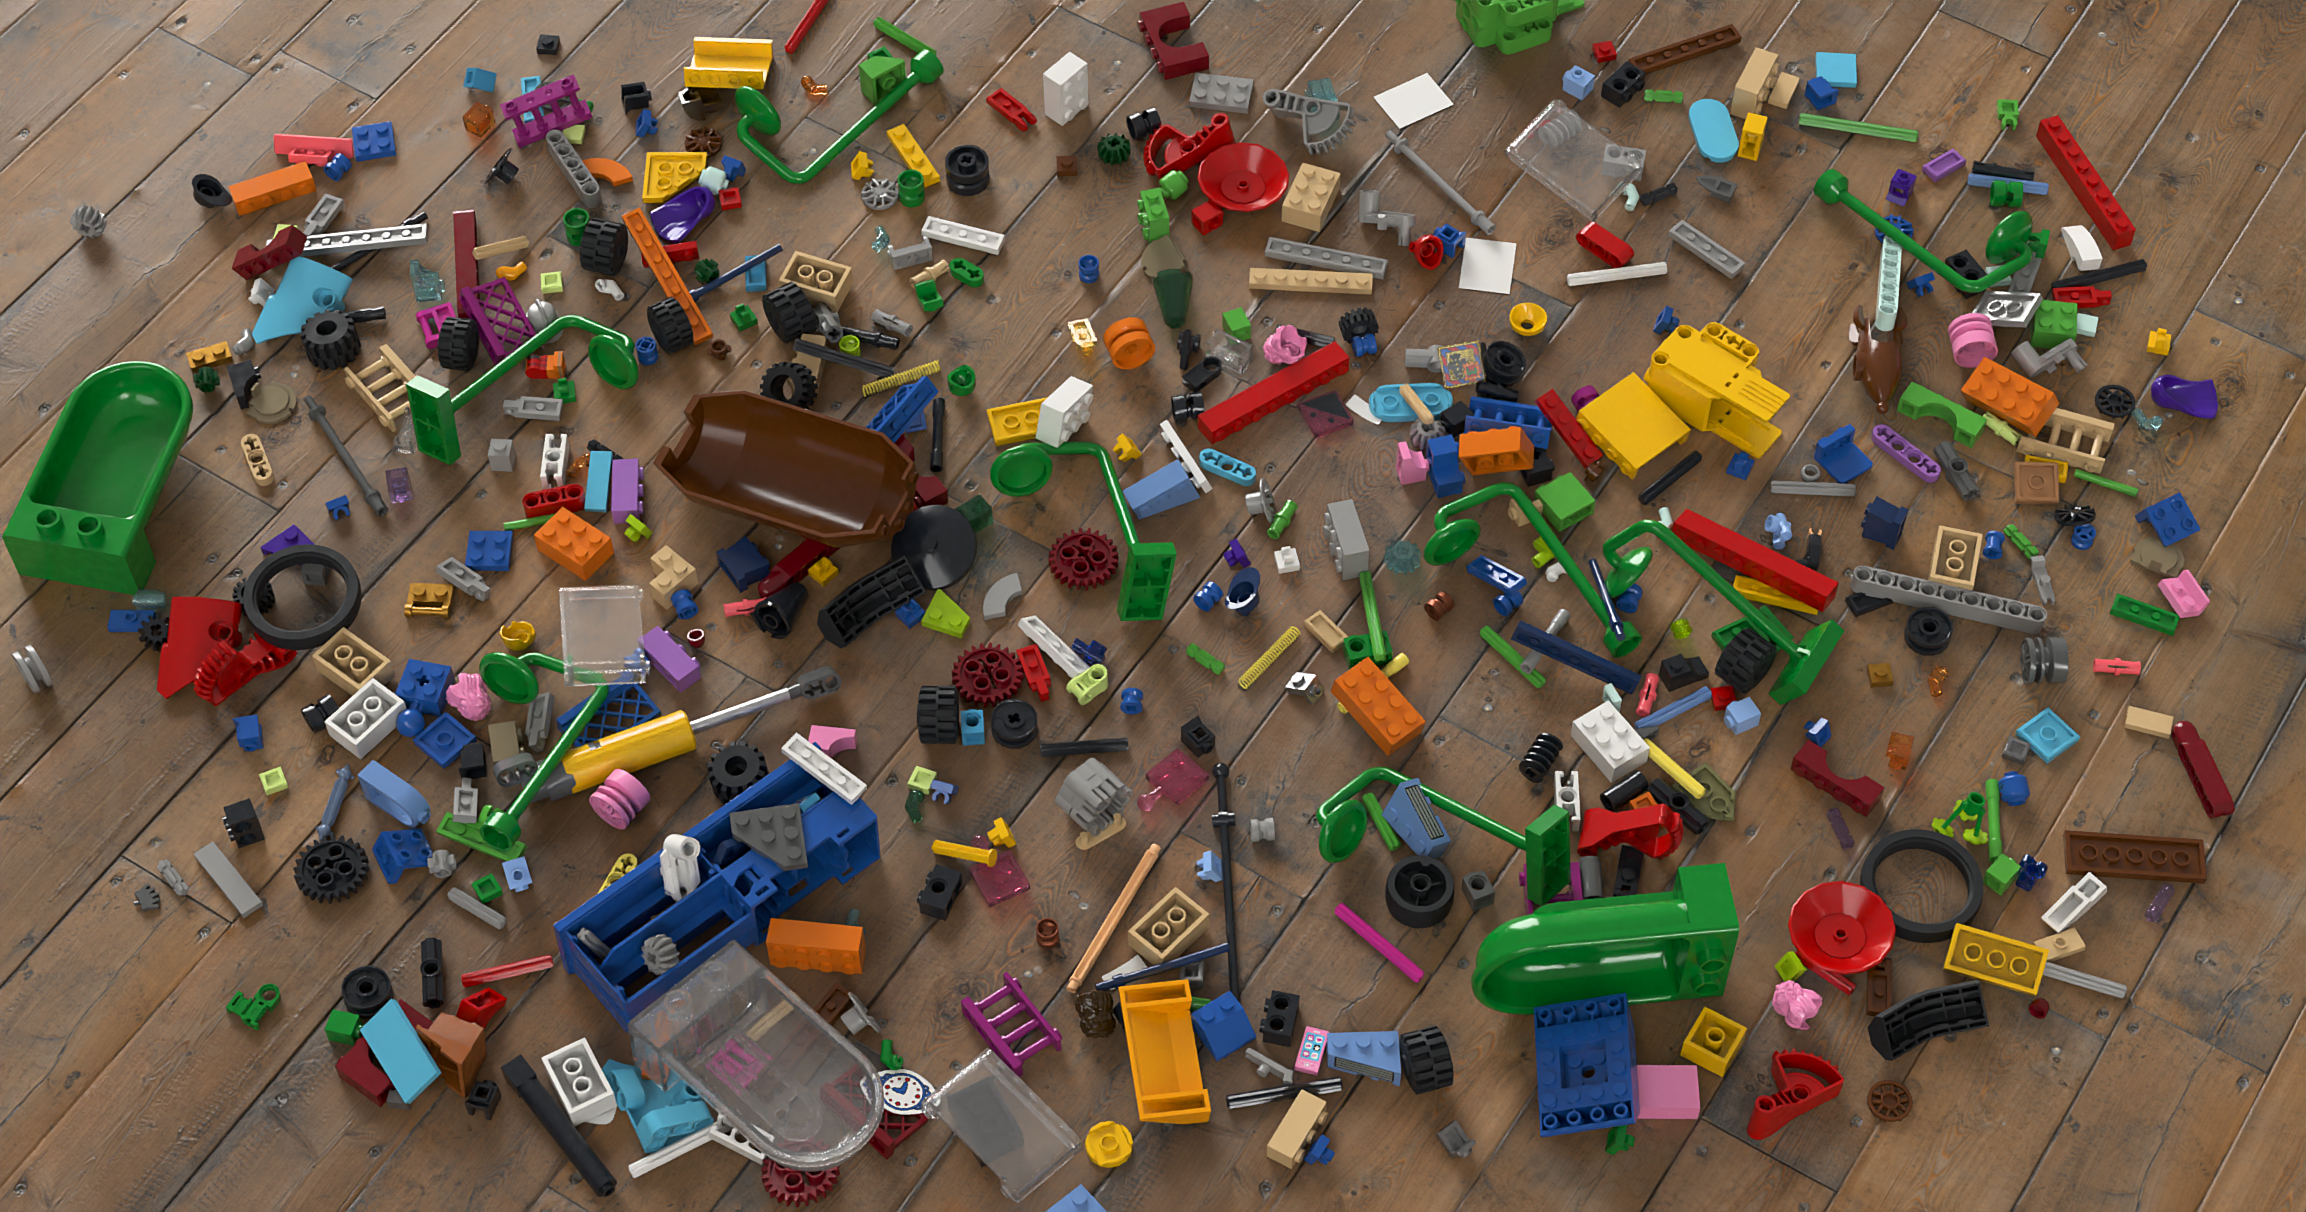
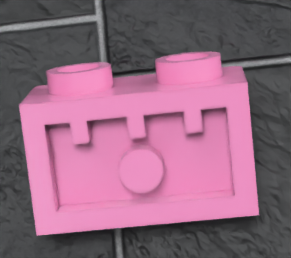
M2183 570L2178 578L2162 579L2158 583V587L2180 618L2199 616L2210 603V600L2189 570Z

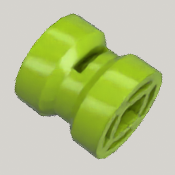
M847 335L840 339L839 349L841 352L861 357L860 341L856 336Z

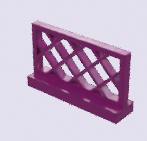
M505 277L471 289L465 287L460 290L459 301L468 318L476 321L479 338L494 365H497L524 344L520 342L523 335L531 338L536 335ZM503 285L506 291L505 294L501 295L493 292L494 287ZM481 292L488 295L486 302L478 300L474 294ZM490 296L502 300L499 307L488 303ZM504 301L514 305L515 309L513 312L502 308ZM486 308L497 312L495 319L485 315L484 311ZM500 313L511 317L509 324L497 320ZM514 318L524 323L523 329L511 325ZM495 325L506 328L504 336L495 333ZM509 330L520 333L518 341L506 337ZM504 341L516 345L515 349L506 353L503 348Z

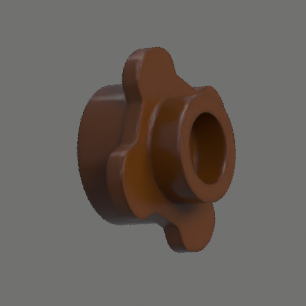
M717 339L711 342L710 348L707 349V355L714 356L717 360L721 361L725 359V355L731 352L732 349L724 340Z
M1601 461L1596 465L1592 463L1586 469L1585 473L1587 476L1584 481L1589 479L1594 482L1604 470L1599 466Z

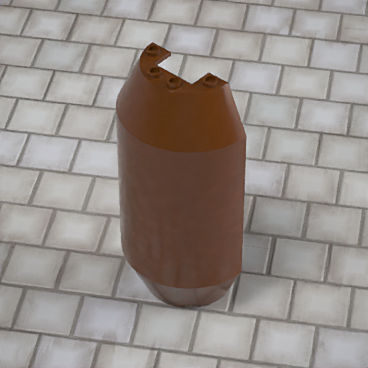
M745 390L693 395L684 410V414L690 424L676 448L672 452L671 448L663 446L653 462L694 503L835 548L886 540L894 536L898 531H901L908 514L912 513L914 509L913 500L916 484L919 479V473L916 472L914 462L884 433Z

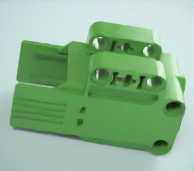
M1455 0L1456 18L1472 42L1478 47L1496 44L1502 53L1508 55L1548 42L1551 39L1552 22L1556 20L1557 15L1584 6V0Z

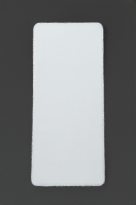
M1353 395L1346 403L1347 407L1363 418L1375 424H1379L1382 421L1370 412L1369 404L1357 395Z
M1136 955L1119 968L1103 975L1102 979L1106 981L1112 979L1114 975L1120 973L1125 975L1147 968L1140 956Z

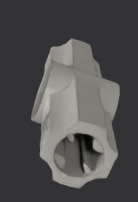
M1432 345L1428 349H1405V367L1428 368L1429 371L1434 373L1442 372L1444 369L1440 350L1445 348L1441 345ZM1461 350L1446 353L1448 364L1450 362L1453 363V360H1451L1449 356L1453 355L1454 353L1461 354L1459 357V362L1462 358H1465L1466 363H1468V351Z

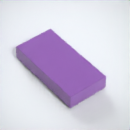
M1951 149L1923 165L1922 171L1936 183L1965 166L1966 160L1956 150Z

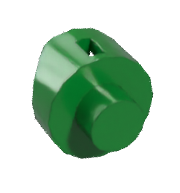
M961 365L948 374L947 382L950 392L957 396H966L975 390V372L970 366Z

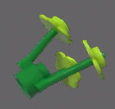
M1971 792L1963 801L1957 800L1956 806L1953 809L1954 813L1946 821L1938 818L1933 819L1932 827L1934 831L1953 838V829L1949 825L1957 816H1960L1962 821H1975L1977 819L1975 828L1964 830L1963 839L1975 845L1986 844L1988 842V834L1980 829L1983 815L1986 812L1983 808L1986 802L1985 798L1977 792Z

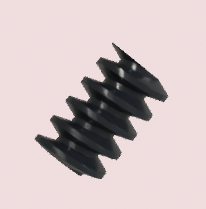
M1539 734L1519 764L1521 774L1533 783L1542 782L1543 777L1547 774V770L1551 768V764L1556 760L1555 757H1558L1559 751L1563 749L1562 741L1552 734Z

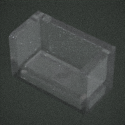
M1216 329L1206 342V357L1213 356L1218 358L1222 366L1241 375L1252 362L1253 345L1219 329Z

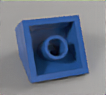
M1231 991L1191 1013L1194 1032L1217 1062L1256 1039L1244 1008Z

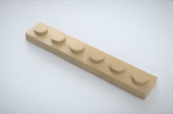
M1250 268L1249 289L1372 295L1373 274Z

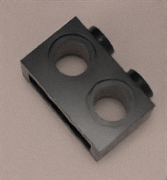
M1626 61L1603 82L1601 97L1620 108L1623 104L1628 103L1636 92H1640L1644 88L1646 72Z
M1967 250L1952 255L1945 260L1946 265L1968 280H1978L1987 275ZM1956 288L1957 292L1961 293L1965 299L1984 292L1969 293Z
M250 798L223 807L226 816L222 817L224 826L231 842L236 841L238 848L265 840Z
M1272 990L1271 998H1266L1264 1012H1267L1266 1019H1261L1259 1032L1263 1033V1042L1286 1047L1291 1046L1299 1010L1300 995ZM1283 1006V1007H1285L1286 1009L1280 1010V1009H1277V1007ZM1273 1027H1280L1281 1029H1280V1030H1274V1029H1272V1028H1273Z

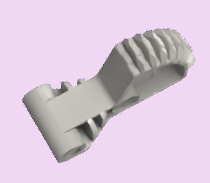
M1269 89L1263 95V102L1276 117L1282 118L1287 116L1302 119L1304 144L1312 156L1315 150L1318 155H1321L1322 149L1328 153V147L1331 146L1332 149H1336L1334 144L1342 145L1341 139H1348L1346 133H1353L1350 127L1356 126V122L1353 120L1355 115L1354 108L1348 103L1305 97L1277 89ZM1318 106L1315 112L1310 113L1312 107ZM1339 110L1347 111L1343 124L1333 135L1322 141L1311 143V134L1326 131L1335 122Z

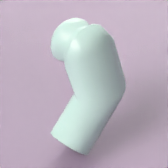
M1627 183L1621 187V192H1623V195H1628L1625 209L1633 211L1640 197L1635 185Z
M1663 507L1659 510L1661 521L1658 522L1670 529L1673 526L1669 508Z

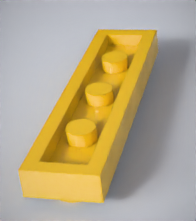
M904 124L886 131L888 139L909 170L913 169L921 172L924 179V188L940 182L939 174Z
M1735 576L1733 587L1748 600L1814 615L1818 614V610L1756 579Z

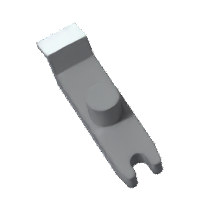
M2043 555L2030 557L2031 571L2040 600L2044 606H2046L2047 600L2054 605L2055 596L2050 583L2051 578L2046 571V560Z
M1251 1048L1246 1050L1245 1058L1260 1066L1257 1069V1073L1260 1076L1266 1077L1268 1072H1271L1283 1079V1086L1293 1084V1070L1286 1069Z

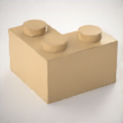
M667 545L650 558L653 573L657 576L649 583L651 595L666 610L673 605L671 596L675 592L682 589L690 591L699 584L696 569Z

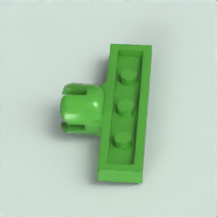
M492 805L483 807L476 823L453 822V814L446 812L436 830L438 835L504 862L522 857L527 849L526 844L516 841L511 850L506 852L498 851L490 847L482 839L480 828L490 814L493 812H504L497 807L492 809Z

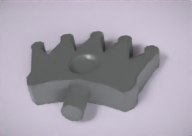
M146 884L134 893L138 901L133 902L134 906L141 904L142 912L159 909L157 904L160 903V898H157L159 897V892L154 893L155 888L149 889V884Z

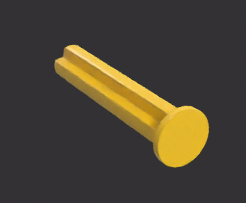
M935 840L931 847L933 853L985 863L988 867H993L997 861L996 849L985 850Z

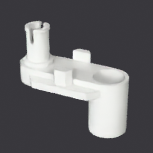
M672 834L665 839L663 844L664 851L660 855V873L664 880L665 894L672 896L678 902L697 889L700 883L697 863L700 844L692 837Z

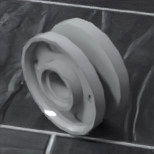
M29 644L25 646L28 657L23 658L17 651L12 653V657L33 693L36 694L40 692L38 681L42 680L47 687L53 685V682L42 660Z

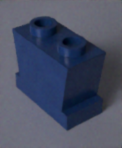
M1876 496L1873 504L1869 502L1865 509V517L1861 524V527L1864 528L1862 537L1884 543L1886 547L1894 550L1902 535L1909 509L1902 506L1898 508Z
M746 536L726 551L724 548L716 551L718 565L740 593L747 590L748 585L761 581L769 574L771 566L768 559L759 554V549L755 542H750Z

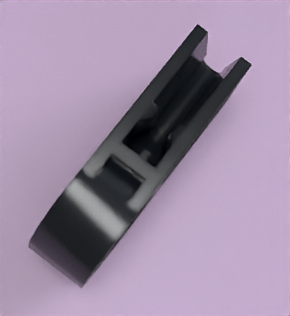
M1213 356L1204 358L1182 376L1184 379L1182 383L1194 393L1199 392L1215 378L1219 377L1222 371L1221 361ZM1212 364L1216 365L1218 369L1209 371L1204 367Z

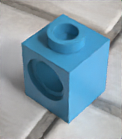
M969 709L967 711H960L963 746L985 744L983 710Z

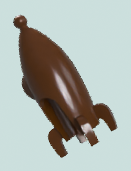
M1859 304L1854 308L1853 312L1855 324H1851L1849 329V339L1854 346H1857L1853 360V380L1861 381L1866 393L1877 403L1876 411L1880 414H1885L1889 409L1887 403L1892 399L1901 382L1903 369L1901 345L1903 344L1902 330L1907 326V316L1902 307L1898 308L1894 328L1887 332V342H1878L1872 339L1869 316L1866 319L1864 318L1863 307Z

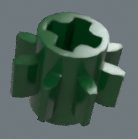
M707 258L700 260L694 268V273L697 275L696 279L702 284L704 282L707 284L718 278L720 272L717 267L719 264L712 259L710 261Z
M211 367L198 369V374H193L195 388H199L200 391L205 393L215 390V385H220L218 371H214Z

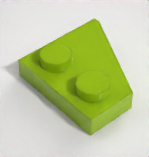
M938 589L921 620V624L924 627L962 639L970 624V617L941 589Z

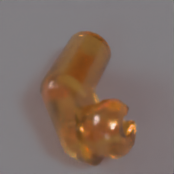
M808 75L802 77L801 85L809 94H827V84H816L812 77Z
M585 453L574 459L566 474L571 478H575L582 466L586 464L589 467L590 453Z
M1943 666L1934 668L1927 678L1932 697L1942 695L1940 681L1945 680V677L1948 678L1949 676L1948 669Z

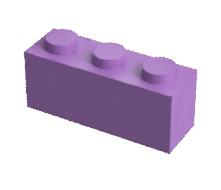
M638 458L613 460L611 512L614 524L627 523L625 520L630 514L640 521V514L644 513L643 501H640V497H644V486L641 484V480L644 479V467H640Z
M657 626L637 640L639 650L646 655L650 663L680 693L701 679V666L694 657L690 658L685 648L681 644L677 645L668 631H663Z

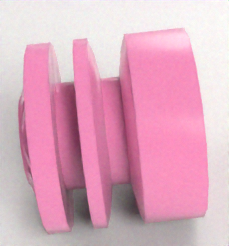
M1969 313L1951 322L1948 327V334L1952 344L1953 356L1958 365L1966 368H1976L1984 357L1993 360L1997 356L1998 348L1992 322L1988 316L1980 313Z
M615 769L604 781L605 786H599L596 792L590 796L589 802L593 810L605 822L615 828L625 829L630 821L635 818V813H639L648 804L650 794L634 776L624 770Z

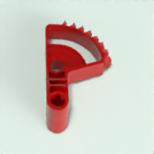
M1225 113L1215 114L1211 118V125L1207 127L1204 125L1201 131H1197L1192 136H1187L1169 124H1159V130L1154 129V134L1149 135V140L1146 141V146L1144 147L1143 159L1147 173L1149 175H1156L1158 180H1160L1171 170L1184 172L1203 161L1210 152L1217 148L1236 143L1228 116ZM1172 139L1164 153L1166 165L1157 168L1155 158L1159 149L1167 140Z
M256 632L254 633L256 640L254 641L250 638L248 641L249 645H245L244 649L239 652L222 640L217 642V645L211 648L212 651L206 654V659L201 661L202 666L197 669L199 673L195 675L196 680L193 683L195 685L193 690L197 696L208 701L213 706H217L257 675L286 666L296 657L297 650L273 646L263 640Z
M1666 804L1618 813L1599 807L1584 811L1577 853L1582 857L1597 856L1599 847L1603 850H1608L1611 845L1616 847L1620 843H1627L1653 859H1663L1664 856L1668 857L1678 849L1683 838V819L1680 818L1679 813L1673 812ZM1658 825H1663L1669 832L1662 837H1656L1659 833Z
M1794 1048L1790 1053L1786 1049L1781 1053L1776 1050L1772 1055L1771 1073L1779 1092L1771 1096L1762 1095L1756 1098L1747 1125L1748 1136L1755 1140H1763L1776 1133L1795 1117L1837 1097L1842 1090L1844 1078L1838 1072V1065L1832 1066L1831 1060L1824 1061L1822 1055L1819 1057L1814 1056L1813 1051L1810 1054H1806L1804 1049L1800 1053L1796 1052ZM1783 1068H1798L1810 1071L1825 1079L1830 1086L1825 1088L1820 1081L1804 1073L1785 1074Z

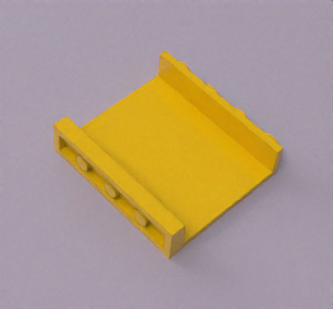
M694 37V57L691 66L684 67L685 87L738 89L741 86H749L754 89H764L773 60L772 40Z
M1634 372L1580 409L1576 420L1594 444L1599 446L1606 456L1620 467L1622 473L1628 475L1631 479L1635 478L1639 468L1675 442L1681 445L1687 441L1691 431Z

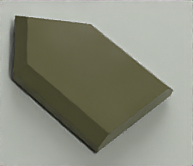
M1706 762L1689 773L1706 789L1705 795L1700 799L1695 798L1678 782L1672 785L1676 792L1686 794L1689 797V803L1708 819L1734 821L1736 792Z

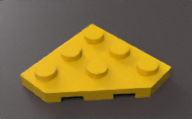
M647 152L642 194L643 203H664L698 179L702 170L707 169V152Z

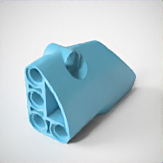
M299 256L290 260L276 293L270 295L252 332L255 342L260 344L277 337L301 333L302 325L306 324V320L309 317H315V313L319 312L321 314L325 310H330L331 312L345 310V303L342 301V298L346 297L353 279L333 268Z
M611 1059L602 1068V1072L614 1093L619 1109L626 1111L645 1153L657 1152L714 1122L705 1101L701 1098L704 1093L702 1084L696 1080L687 1081L676 1068H668L665 1082L642 1079L643 1067L627 1065Z

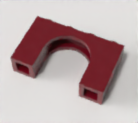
M1184 1L1140 12V21H1137L1139 32H1143L1145 45L1150 47L1151 58L1156 60L1157 71L1162 73L1164 80L1209 69V54L1203 42L1184 47H1171L1161 41L1167 34L1190 28V14Z
M400 999L398 1001L415 1031L418 1024L425 1029H429L433 1024L431 1020ZM364 1037L359 1038L353 1048L346 1055L339 1058L335 1068L341 1079L381 1108L387 1101L389 1090H395L396 1088L389 1076L372 1064L375 1054Z

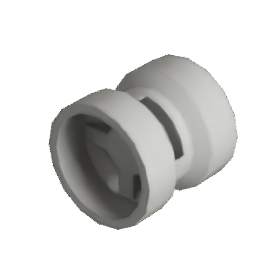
M1266 818L1264 821L1250 819L1252 842H1259L1261 839H1266L1267 841L1275 840L1273 818Z

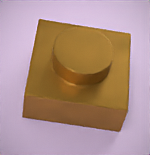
M1890 663L1867 665L1866 670L1870 687L1893 685L1894 680Z

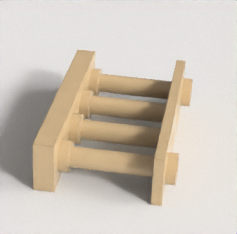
M385 344L379 347L381 352L380 360L354 375L348 367L344 368L346 374L344 380L350 389L354 388L374 410L381 424L384 427L388 426L392 432H395L394 419L410 410L409 401L389 413L383 406L406 393V384L416 376L393 350ZM383 367L391 369V373L367 387L361 382V380ZM395 379L402 381L403 385L378 400L372 395V393Z
M2056 408L2045 423V426L2053 427L2049 442L2038 441L2036 437L2030 434L2027 437L2021 436L2016 452L2068 462L2070 467L2100 474L2105 462V458L2099 457L2102 442L2109 443L2115 423ZM2061 430L2073 433L2069 449L2057 446ZM2081 436L2094 439L2090 454L2078 451Z

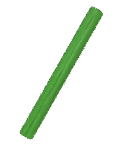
M1801 113L1799 117V124L1909 142H1916L1918 138L1917 130Z
M1361 571L1359 579L1374 659L1376 661H1384L1386 659V651L1371 573L1369 571Z

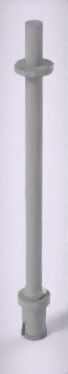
M1391 130L1386 132L1385 137L1395 145L1394 152L1396 154L1404 153L1471 216V223L1480 227L1487 235H1491L1495 231L1496 225L1485 216L1486 214L1482 210L1476 211L1408 147L1409 141L1407 138L1400 140Z

